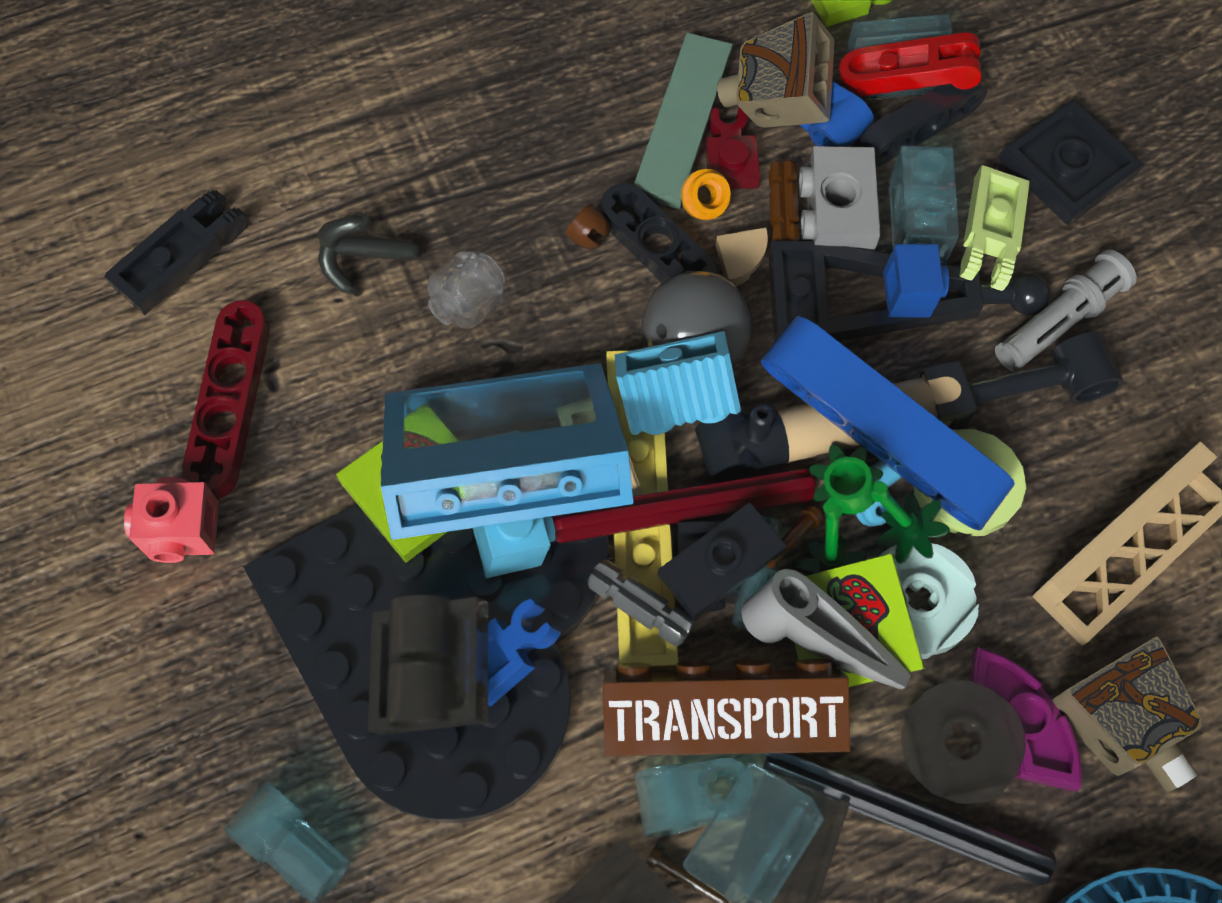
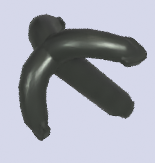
M361 213L329 221L317 233L320 242L318 262L323 275L340 292L352 294L358 297L360 292L352 286L348 277L338 266L337 255L405 261L410 257L419 258L421 255L420 245L411 244L408 240L348 235L356 231H363L371 224L370 218Z

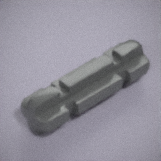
M603 559L596 565L588 578V586L591 590L604 599L608 598V596L612 597L613 605L651 630L653 627L659 629L658 636L673 646H679L685 641L694 625V620L689 614L677 606L673 610L667 605L669 601L631 575L627 579L623 577V570L609 560Z

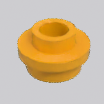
M700 169L694 171L685 179L682 185V204L685 210L696 219H715L725 212L730 203V186L726 178L716 170ZM702 185L706 186L710 191V200L706 204H703L698 198V190Z

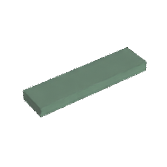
M686 33L634 185L640 188L654 203L681 209L682 185L685 179L693 172L710 121L711 111L718 96L717 84L719 79L724 78L733 46L731 43Z

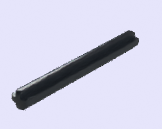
M767 753L765 756L762 772L766 776L1034 884H1048L1053 875L1056 857L1048 850L805 753Z

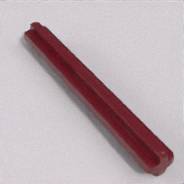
M799 469L633 496L634 504L552 516L555 540L559 543L677 524L678 522L736 513L749 502L756 510L806 502L814 497L816 482L808 470Z

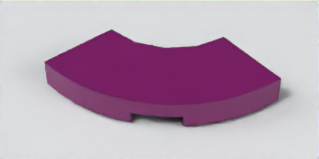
M977 647L972 654L965 707L986 716L1004 733L1014 754L1015 778L1072 792L1080 790L1082 780L1081 759L1073 729L1066 715L1062 716L1052 699L1041 687L1042 683L1033 674L1007 657Z

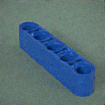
M795 316L761 360V364L766 371L858 444L866 447L867 451L930 500L940 501L941 508L948 514L974 530L981 531L1015 485L1014 480L1001 467L826 331L804 317Z

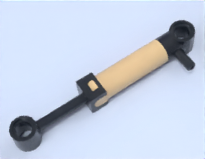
M1093 331L1076 335L1059 344L1052 352L1055 361L1053 365L968 383L960 361L923 368L919 378L893 384L950 429L960 430L966 428L977 411V403L1061 385L1062 388L1067 390L1069 398L1073 403L1081 404L1110 395L1123 386L1124 380L1105 335L1102 332ZM807 403L772 410L768 405L759 404L752 409L749 416L743 412L737 414L729 413L725 419L719 422H701L695 428L711 483L749 478L763 468L829 454V447L831 445H837L841 450L861 446Z

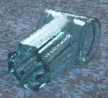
M266 780L226 824L223 830L263 865L267 862L305 899L311 903H318L340 882L352 862L304 820L307 815L297 805Z

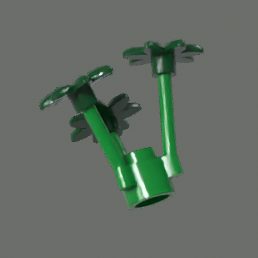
M831 445L829 447L831 464H814L810 467L811 474L824 482L814 493V500L817 502L827 500L823 505L826 515L825 547L818 541L809 539L807 547L813 558L797 559L793 562V567L800 572L812 575L864 561L866 558L864 552L857 551L844 554L845 539L839 536V518L846 514L864 512L875 502H880L886 509L882 513V518L893 527V529L886 531L878 538V545L887 547L897 544L895 559L899 564L907 561L914 548L923 557L931 559L934 552L928 537H942L950 532V528L946 524L933 521L941 510V502L938 500L932 501L920 510L916 497L909 494L905 498L902 508L889 493L887 485L884 482L877 481L882 478L883 471L877 468H869L865 463L867 456L866 447H858L850 457H846L837 445Z

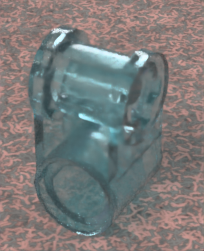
M719 758L687 765L659 766L640 771L634 775L643 832L646 838L669 836L691 831L701 826L733 821L740 818L747 811L754 793V780L750 770L742 762L733 758ZM727 777L730 786H740V790L735 792L732 804H724L723 798L719 794H710L709 791L716 789L717 778Z

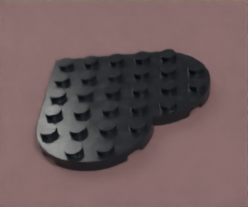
M563 471L540 474V484L557 482L558 476ZM355 504L243 566L349 765L363 784L381 801L399 812L421 819L439 821L440 823L470 822L492 816L513 806L527 796L547 775L562 748L571 705L568 674L557 643L580 625L597 601L599 595L589 588L588 578L599 562L603 559L608 560V535L559 543L555 540L550 542L551 546L541 566L486 578L473 528L448 531L405 563L359 505ZM528 599L537 601L543 605L545 610L534 619L532 631H537L543 624L548 622L558 627L561 631L559 638L551 646L544 649L534 648L527 654L535 669L492 706L480 703L452 660L451 655L494 618L509 626L513 612L522 602Z

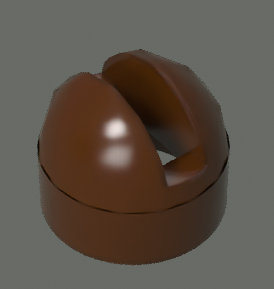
M588 204L570 223L565 235L583 249L593 250L602 245L595 236L599 232L608 238L610 226L604 214L593 204Z

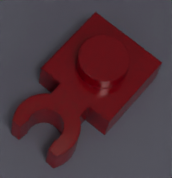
M738 107L736 122L726 124L720 120L719 109L713 108L709 123V131L712 137L706 138L705 146L707 169H713L721 173L726 178L730 189L758 188L760 168L756 135L744 136L748 116Z

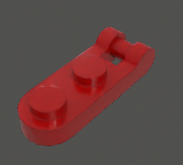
M964 32L858 48L846 54L840 61L839 72L842 86L857 96H870L873 94L915 90L952 84L958 89H971L979 84L982 76L981 64L978 60L981 52L980 40L975 34Z

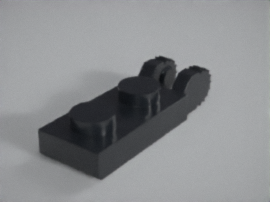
M208 190L206 194L195 200L185 210L181 208L108 270L104 277L111 287L143 315H146L222 248L221 245H229L239 234L241 235L249 221L247 219L248 216L239 208L236 209L234 207L219 217L223 213L224 208H226V198L217 190Z

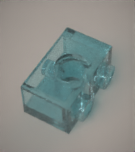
M901 146L889 179L893 249L895 244H938L940 263L946 264L959 238L953 148Z

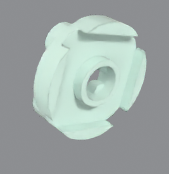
M933 543L931 544L934 555L931 559L923 557L914 548L907 561L899 564L895 559L897 547L895 545L884 551L880 556L891 553L894 555L922 658L927 659L932 655L945 653L955 647L970 632L978 617L979 604L976 606L977 597L974 591L976 582L973 573L958 555L941 545ZM909 587L917 592L922 587L926 588L931 593L927 602L933 610L927 612L922 608L919 610L913 609L908 604L910 598L905 593L906 589Z

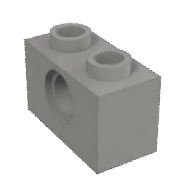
M813 146L809 166L801 167L799 172V197H807L808 210H802L801 241L814 242V245L849 246L875 251L880 237L874 147ZM831 202L839 203L843 206H837L832 204Z

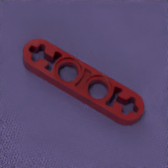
M246 300L227 304L219 312L216 319L182 464L184 479L189 482H204L199 473L200 471H209L213 460V454L207 446L216 449L215 463L222 473L213 474L210 477L209 483L205 484L217 500L227 496L235 488L239 478L269 339V326L260 307ZM250 319L253 327H245L242 333L241 343L245 349L243 350L238 348L239 338L233 327H241L244 320ZM238 363L246 367V374L240 382L234 385H225L219 382V375L226 366ZM228 411L236 415L234 426L228 432L213 434L208 431V423L215 414Z

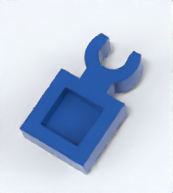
M528 599L522 602L513 612L509 626L494 618L451 655L452 660L480 703L492 706L535 669L527 654L534 648H547L559 638L561 631L558 627L548 622L543 624L537 631H532L534 619L545 610L543 605L537 601Z

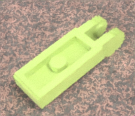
M981 165L974 177L963 246L967 248L961 261L960 277L973 280L982 266L983 254L997 257L992 270L990 286L1000 291L1007 287L1014 271L1016 256L1021 249L1030 181Z

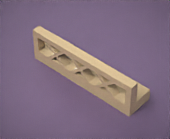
M1199 442L1032 596L1081 646L1089 642L1222 516V490L1202 472L1217 456L1202 442ZM1187 485L1192 487L1213 507L1204 516L1181 514L1179 492ZM1168 504V513L1159 512ZM1146 523L1169 524L1171 547L1168 550L1145 548L1143 526ZM1182 526H1192L1183 535ZM1132 538V547L1122 546ZM1109 557L1133 558L1135 581L1132 584L1107 583L1106 560ZM1146 559H1148V560H1156V561L1146 570ZM1095 571V582L1084 581ZM1073 591L1096 593L1097 617L1087 626L1062 602ZM1108 594H1118L1119 596L1109 604Z

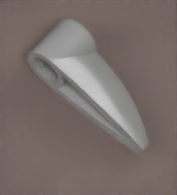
M779 570L743 604L741 611L742 620L747 630L758 640L773 644L787 637L818 657L831 660L832 664L842 669L901 690L906 688L911 675L899 661L843 607L796 570Z

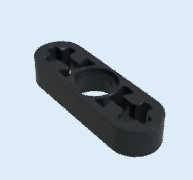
M980 82L971 89H958L952 84L940 85L875 122L862 135L858 146L874 147L875 165H884L969 116L983 102L987 95V89Z
M622 183L610 187L604 193L602 213L608 219L610 233L661 283L683 273L684 269L686 271H705L716 274V265L713 259L640 188L632 184ZM619 205L624 209L633 206V217L626 211L616 214L615 206ZM635 221L639 224V226L637 227L636 231H635ZM663 234L671 240L672 245L665 251L655 252L648 249L643 241L649 235ZM682 253V255H681V264H680V263L677 261V259H678L679 255Z

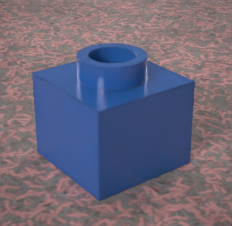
M895 244L883 270L888 317H930L941 297L947 295L949 288V271L946 265H941L938 244Z

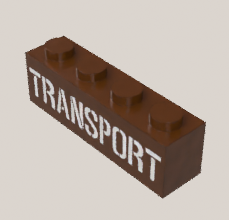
M826 659L797 660L796 669L772 670V662L765 660L738 661L735 663L736 670L712 671L711 663L703 661L676 663V672H652L651 664L649 663L617 664L616 673H605L603 679L604 755L649 756L850 752L849 680L841 668H832V661Z

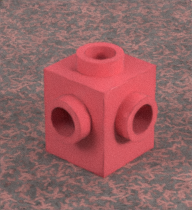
M161 477L156 480V483L135 484L133 504H128L124 513L126 535L149 559L156 562H181L184 560V555H214L219 501L205 482H189L179 477Z

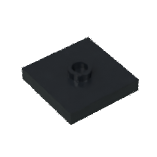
M1074 99L1004 147L998 158L1016 177L1030 181L1029 189L1067 226L1137 176L1144 166V163Z

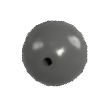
M688 270L662 282L650 296L642 316V337L646 348L725 331L732 369L743 358L752 334V315L747 301L737 287L723 276L705 271Z

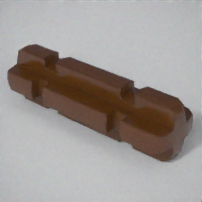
M776 160L770 165V222L773 229L771 241H800V227L797 223L799 221L798 186L796 185L797 166L791 160Z

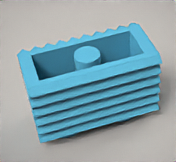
M725 331L615 354L616 378L631 434L637 435L641 431L652 435L662 434L671 430L675 425L681 426L685 422L692 424L696 420L703 423H716L725 419L729 413L737 414L741 411Z

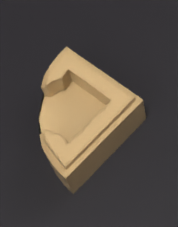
M766 227L717 236L715 246L724 278L734 283L735 286L746 282L763 261L768 242Z

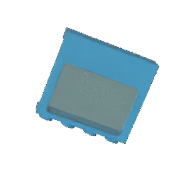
M598 363L385 393L381 490L391 540L634 504L628 448L602 364Z

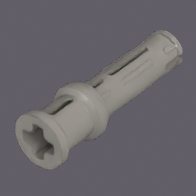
M1114 250L1102 251L1095 258L1094 265L1085 273L1073 275L1066 280L1062 288V294L1034 315L1006 340L996 345L995 354L1000 363L1012 372L1015 370L1019 372L1023 369L1024 365L1051 343L1055 342L1083 317H1096L1102 313L1106 307V302L1118 292L1130 290L1135 285L1137 275L1129 260Z

